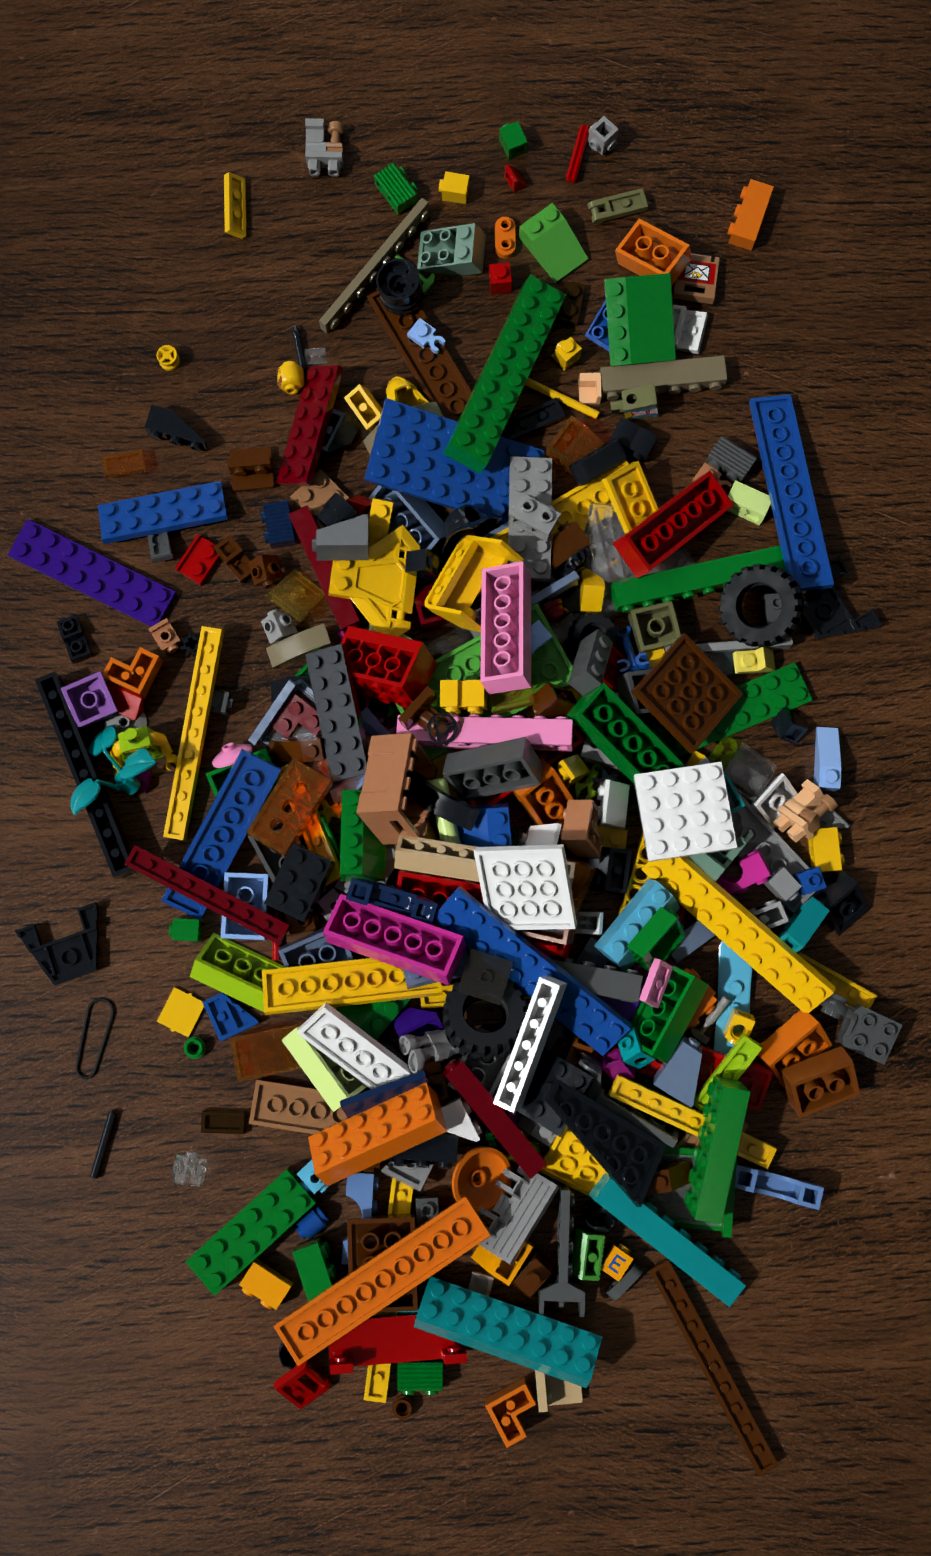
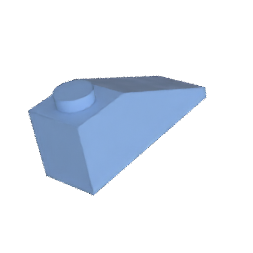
M816 727L814 784L820 787L821 791L835 792L841 789V756L838 728Z

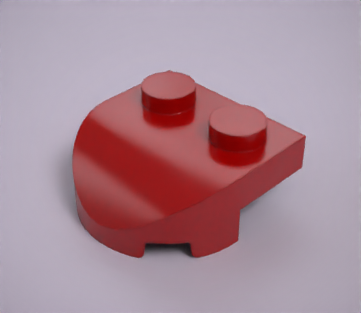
M526 936V939L545 955L567 958L570 954L572 944L564 945Z

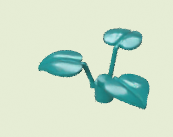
M111 725L107 726L90 741L88 751L92 756H97L103 751L119 771L114 778L116 785L99 779L95 781L91 778L86 779L77 786L72 794L70 803L72 813L76 816L81 809L97 798L101 789L100 784L114 788L117 791L122 789L128 795L134 794L140 787V782L135 776L153 767L157 762L146 749L141 748L133 752L126 759L125 766L121 768L107 751V748L112 746L117 739L116 729Z

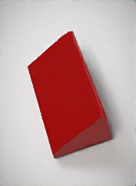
M106 681L118 709L116 713L131 720H137L144 712L143 696Z

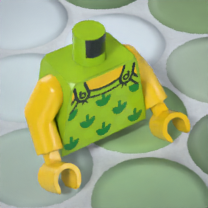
M148 726L136 729L128 728L126 731L120 732L118 734L119 740L113 744L110 750L111 756L121 768L125 766L126 759L133 752L141 748L146 749L153 759L166 756L165 767L169 771L171 770L170 763L177 764L178 758L177 755L172 754L173 750L166 736L151 730ZM117 768L114 771V778L116 774L119 772Z

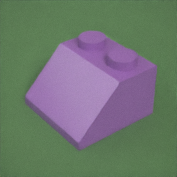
M101 671L61 688L78 728L88 727L118 711Z

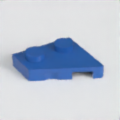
M224 993L217 994L202 1002L220 1042L259 1024L256 1018Z

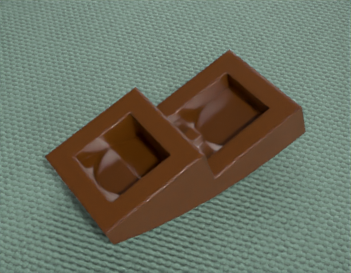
M230 535L213 547L227 568L241 584L252 576L249 565L250 560Z

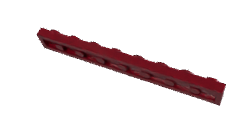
M134 845L124 864L278 945H281L290 927L289 924Z

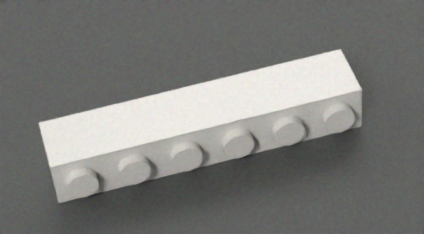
M549 975L539 977L493 1104L513 1113L522 1108L567 983Z

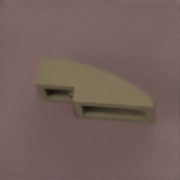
M323 623L287 637L267 647L266 650L272 668H276L306 658L305 654L332 647Z

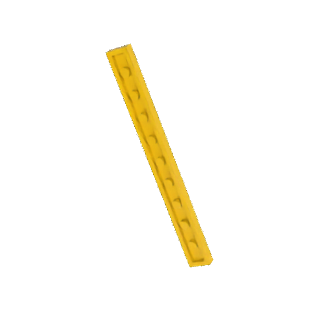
M201 627L163 837L187 840L224 637V630Z
M392 1178L388 1215L409 1214L411 1212L413 1188ZM377 1312L374 1317L394 1316L398 1312ZM391 1363L368 1365L364 1400L386 1403Z

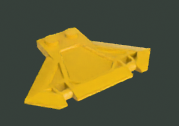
M401 525L369 548V560L333 561L328 596L351 599L376 632L397 637L402 636L410 630L411 622L405 621V614H412L417 578L405 572L407 551L420 550L419 544L405 526ZM400 552L405 553L404 558H399ZM392 612L397 613L396 619L391 618Z

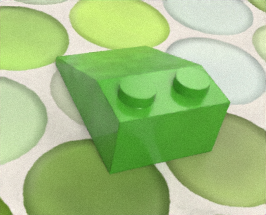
M553 203L520 226L519 239L555 283H558L588 261L587 255L566 219Z

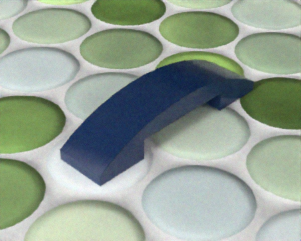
M353 877L346 896V900L366 906L369 903L411 916L410 918L432 925L438 905L437 902L399 887Z

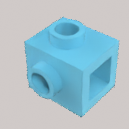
M311 1160L297 1175L302 1180L300 1184L307 1192L312 1191L315 1194L319 1190L322 1193L329 1186L320 1179L314 1178L313 1174L315 1172L313 1161Z

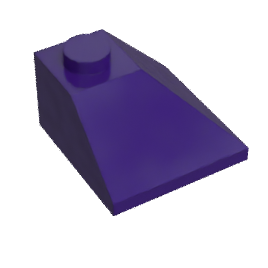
M409 1008L398 1013L392 1021L399 1038L406 1034L421 1037L427 1031L444 1030L436 1012Z

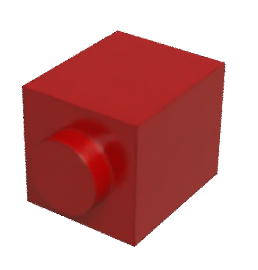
M510 262L489 264L491 295L511 293Z

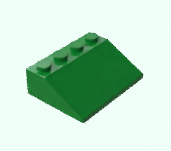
M671 273L604 279L610 366L676 360Z

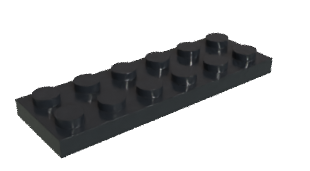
M338 644L305 654L331 781L337 782L365 775L368 747L346 644Z

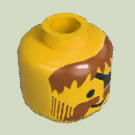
M294 361L284 362L277 370L278 387L287 394H296L303 389L305 384L303 368Z

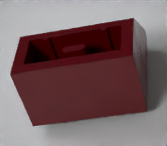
M434 584L415 589L414 603L422 630L451 623L425 607V599Z

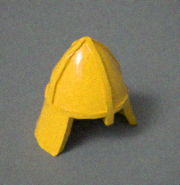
M397 376L388 382L386 388L388 399L409 406L429 403L417 390V387L405 378Z

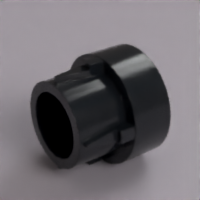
M335 492L322 506L323 509L317 514V519L324 527L360 515L343 497Z

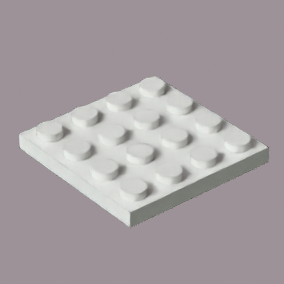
M722 762L634 774L648 862L737 849Z
M564 844L475 848L474 856L485 907L514 930L576 929L577 920Z

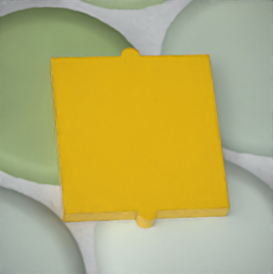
M174 987L157 1022L170 1028L171 1032L176 1031L189 1038L204 1009L203 1001L194 997L192 993H186Z

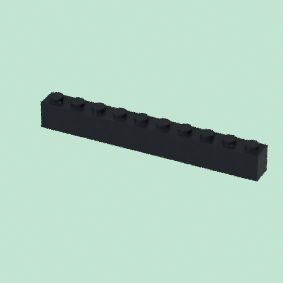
M54 671L35 679L76 785L78 786L89 778L93 781L97 779L102 780L94 757L89 754V745L82 728L77 727L61 691V688L65 687L62 677ZM100 784L99 795L85 808L113 878L120 879L137 871L124 865L131 850L106 787Z

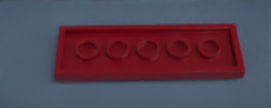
M341 366L308 367L305 384L301 392L277 477V484L281 486L312 485L344 368Z

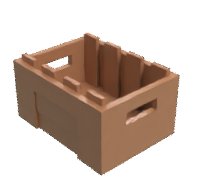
M412 733L371 736L365 777L356 813L383 845L397 844L399 834L424 838L427 834L428 824L426 822L427 817H430V811L415 802L403 791L409 790L411 778L406 777L407 771L415 770L426 777V781L436 779L438 768ZM410 752H414L418 758H413Z

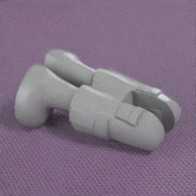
M444 1030L427 1031L421 1037L406 1034L399 1039V1047L402 1054H409L408 1065L413 1074L422 1071L425 1061L430 1058L432 1061L437 1062L459 1053V1048L452 1047L450 1038L446 1037Z

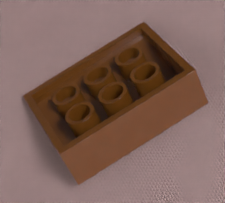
M416 1213L347 1219L348 1274L417 1228ZM419 1285L379 1312L418 1311Z

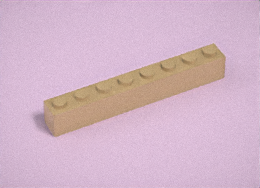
M399 834L394 868L479 882L474 856L476 846ZM567 861L572 889L575 862Z

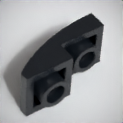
M75 614L57 621L70 661L75 664L93 657L78 616Z

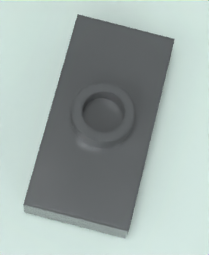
M169 532L148 535L150 555L153 563L174 559Z

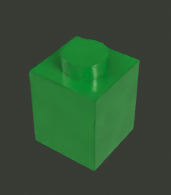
M518 121L507 123L502 128H499V141L508 160L527 153L528 141Z
M173 918V923L169 924L171 940L201 942L203 921Z

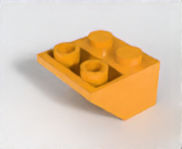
M527 1241L512 1266L479 1244L471 1258L491 1275L509 1286L532 1250L533 1245L532 1242Z

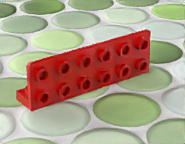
M417 1314L370 1317L328 1346L330 1375L353 1373V1367L424 1360L443 1359L445 1365L467 1363V1353L463 1344L415 1328L414 1323Z

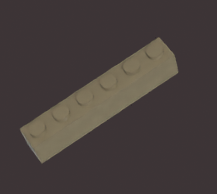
M724 356L600 367L599 371L601 373V399L607 398V400H616L622 397L621 391L650 384H655L656 396H658L660 393L672 395L678 394L681 391L694 393L701 391V389L709 388L712 391L719 390L725 386L727 381Z

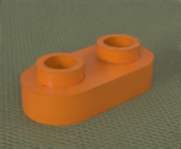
M501 217L495 223V252L500 258L508 259L514 255L516 248L515 222L509 217ZM506 224L509 227L503 228L502 225ZM503 244H508L509 246H508V247H503L502 245H503Z

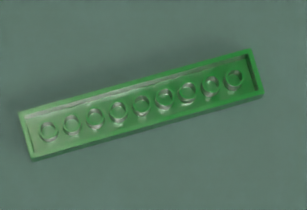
M529 275L512 306L445 447L444 455L479 474L487 466L566 294L535 276Z

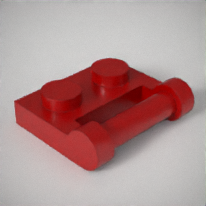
M305 1361L299 1366L296 1364L293 1369L273 1384L278 1393L301 1410L331 1387L332 1381L327 1376H322L313 1369L309 1361ZM306 1374L317 1384L311 1386L301 1377Z

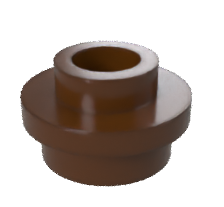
M401 1395L394 1399L392 1412L395 1417L407 1419L413 1414L414 1402L410 1397ZM401 1403H405L407 1405V1409L401 1410L399 1408V1405Z

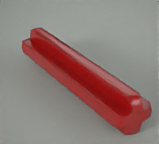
M582 124L579 128L566 175L567 182L576 183L589 137L588 131L590 126Z

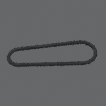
M105 998L93 1000L88 1005L75 1068L77 1075L82 1079H90L96 1074L114 1018V1006ZM104 1001L111 1008V1016L94 1070L91 1075L83 1076L79 1072V1063L90 1009L94 1003Z

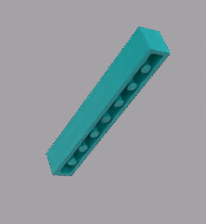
M606 1173L603 1174L590 1191L589 1195L594 1201L728 1307L733 1304L746 1285L740 1281L742 1276L733 1268H730L729 1271L724 1268L725 1262L715 1254L713 1257L707 1254L708 1249L699 1241L696 1244L690 1241L692 1236L682 1228L679 1231L673 1227L675 1223L665 1214L661 1218L656 1214L658 1209L647 1201L641 1207H636L616 1182Z

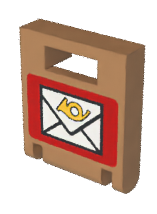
M691 253L692 260L674 282L672 298L713 304L720 257H715L714 262H711V256ZM685 286L703 288L705 290L704 293L684 291Z

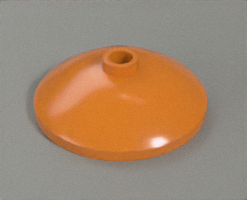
M487 1146L477 1147L467 1152L459 1160L453 1172L452 1192L455 1200L458 1201L466 1195L477 1214H480L479 1209L481 1207L490 1212L493 1211L501 1195L507 1196L508 1194L495 1185L497 1180L504 1182L509 1187L511 1186L512 1179L507 1178L502 1173L505 1168L511 1171L509 1161L505 1155L497 1149Z

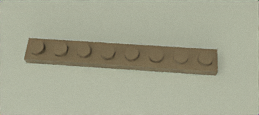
M421 198L322 316L319 320L321 330L328 334L331 329L333 330L338 326L343 314H347L351 310L353 302L357 298L360 299L365 293V288L368 284H372L376 280L381 266L391 260L395 252L398 253L402 249L404 241L408 237L411 238L419 223H423L429 216V206L425 199Z

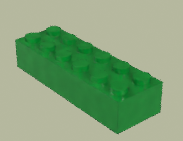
M604 682L585 696H582L566 715L570 720H573V723L634 785V774L686 767Z
M714 1076L713 1082H710L708 1085L709 1100L708 1104L705 1103L703 1108V1117L705 1119L703 1125L699 1127L698 1138L700 1141L699 1146L695 1147L693 1159L695 1164L694 1169H691L689 1172V1182L691 1183L689 1190L685 1192L684 1203L695 1220L721 1225L750 1091L739 1080Z
M290 1167L281 1173L185 1261L214 1296L318 1201L311 1191L307 1192L300 1184L302 1180Z

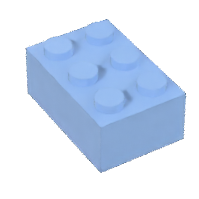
M225 872V892L269 914L270 906L264 904L271 889V878L268 874ZM222 916L221 938L268 941L267 938Z

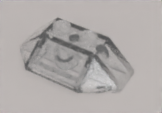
M592 503L589 507L584 533L591 542L587 545V548L592 552L590 561L593 573L607 582L627 583L633 572L612 544L625 534L618 516L610 504Z

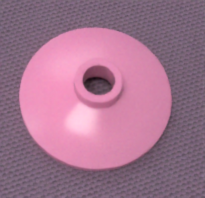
M233 742L228 743L222 747L223 751L213 759L212 764L215 768L233 765L241 749L251 753L253 748L250 744L234 745Z

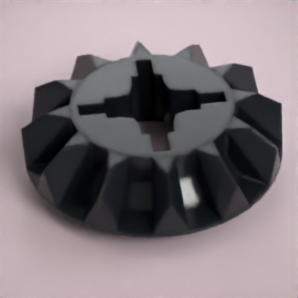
M588 548L575 552L567 560L564 566V573L568 575L575 571L578 574L587 565L588 561L591 560L592 552Z

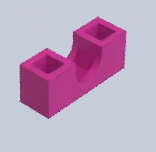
M756 849L739 858V863L743 870L741 876L731 879L722 873L715 882L730 895L735 892L741 894L749 889L748 886L754 883L760 885L768 881V877L771 876V870L760 849Z

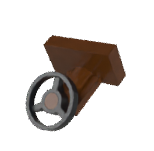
M427 686L398 719L406 730H409L416 723L428 733L432 741L439 744L449 743L457 734V722L451 715L438 713L430 706L436 700L434 691ZM443 715L448 716L453 723H449V721L446 718H444ZM454 726L452 736L445 741H441L442 735L446 734L448 729Z

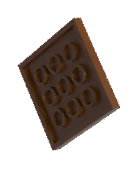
M685 633L677 638L631 691L690 754L697 750L743 694Z

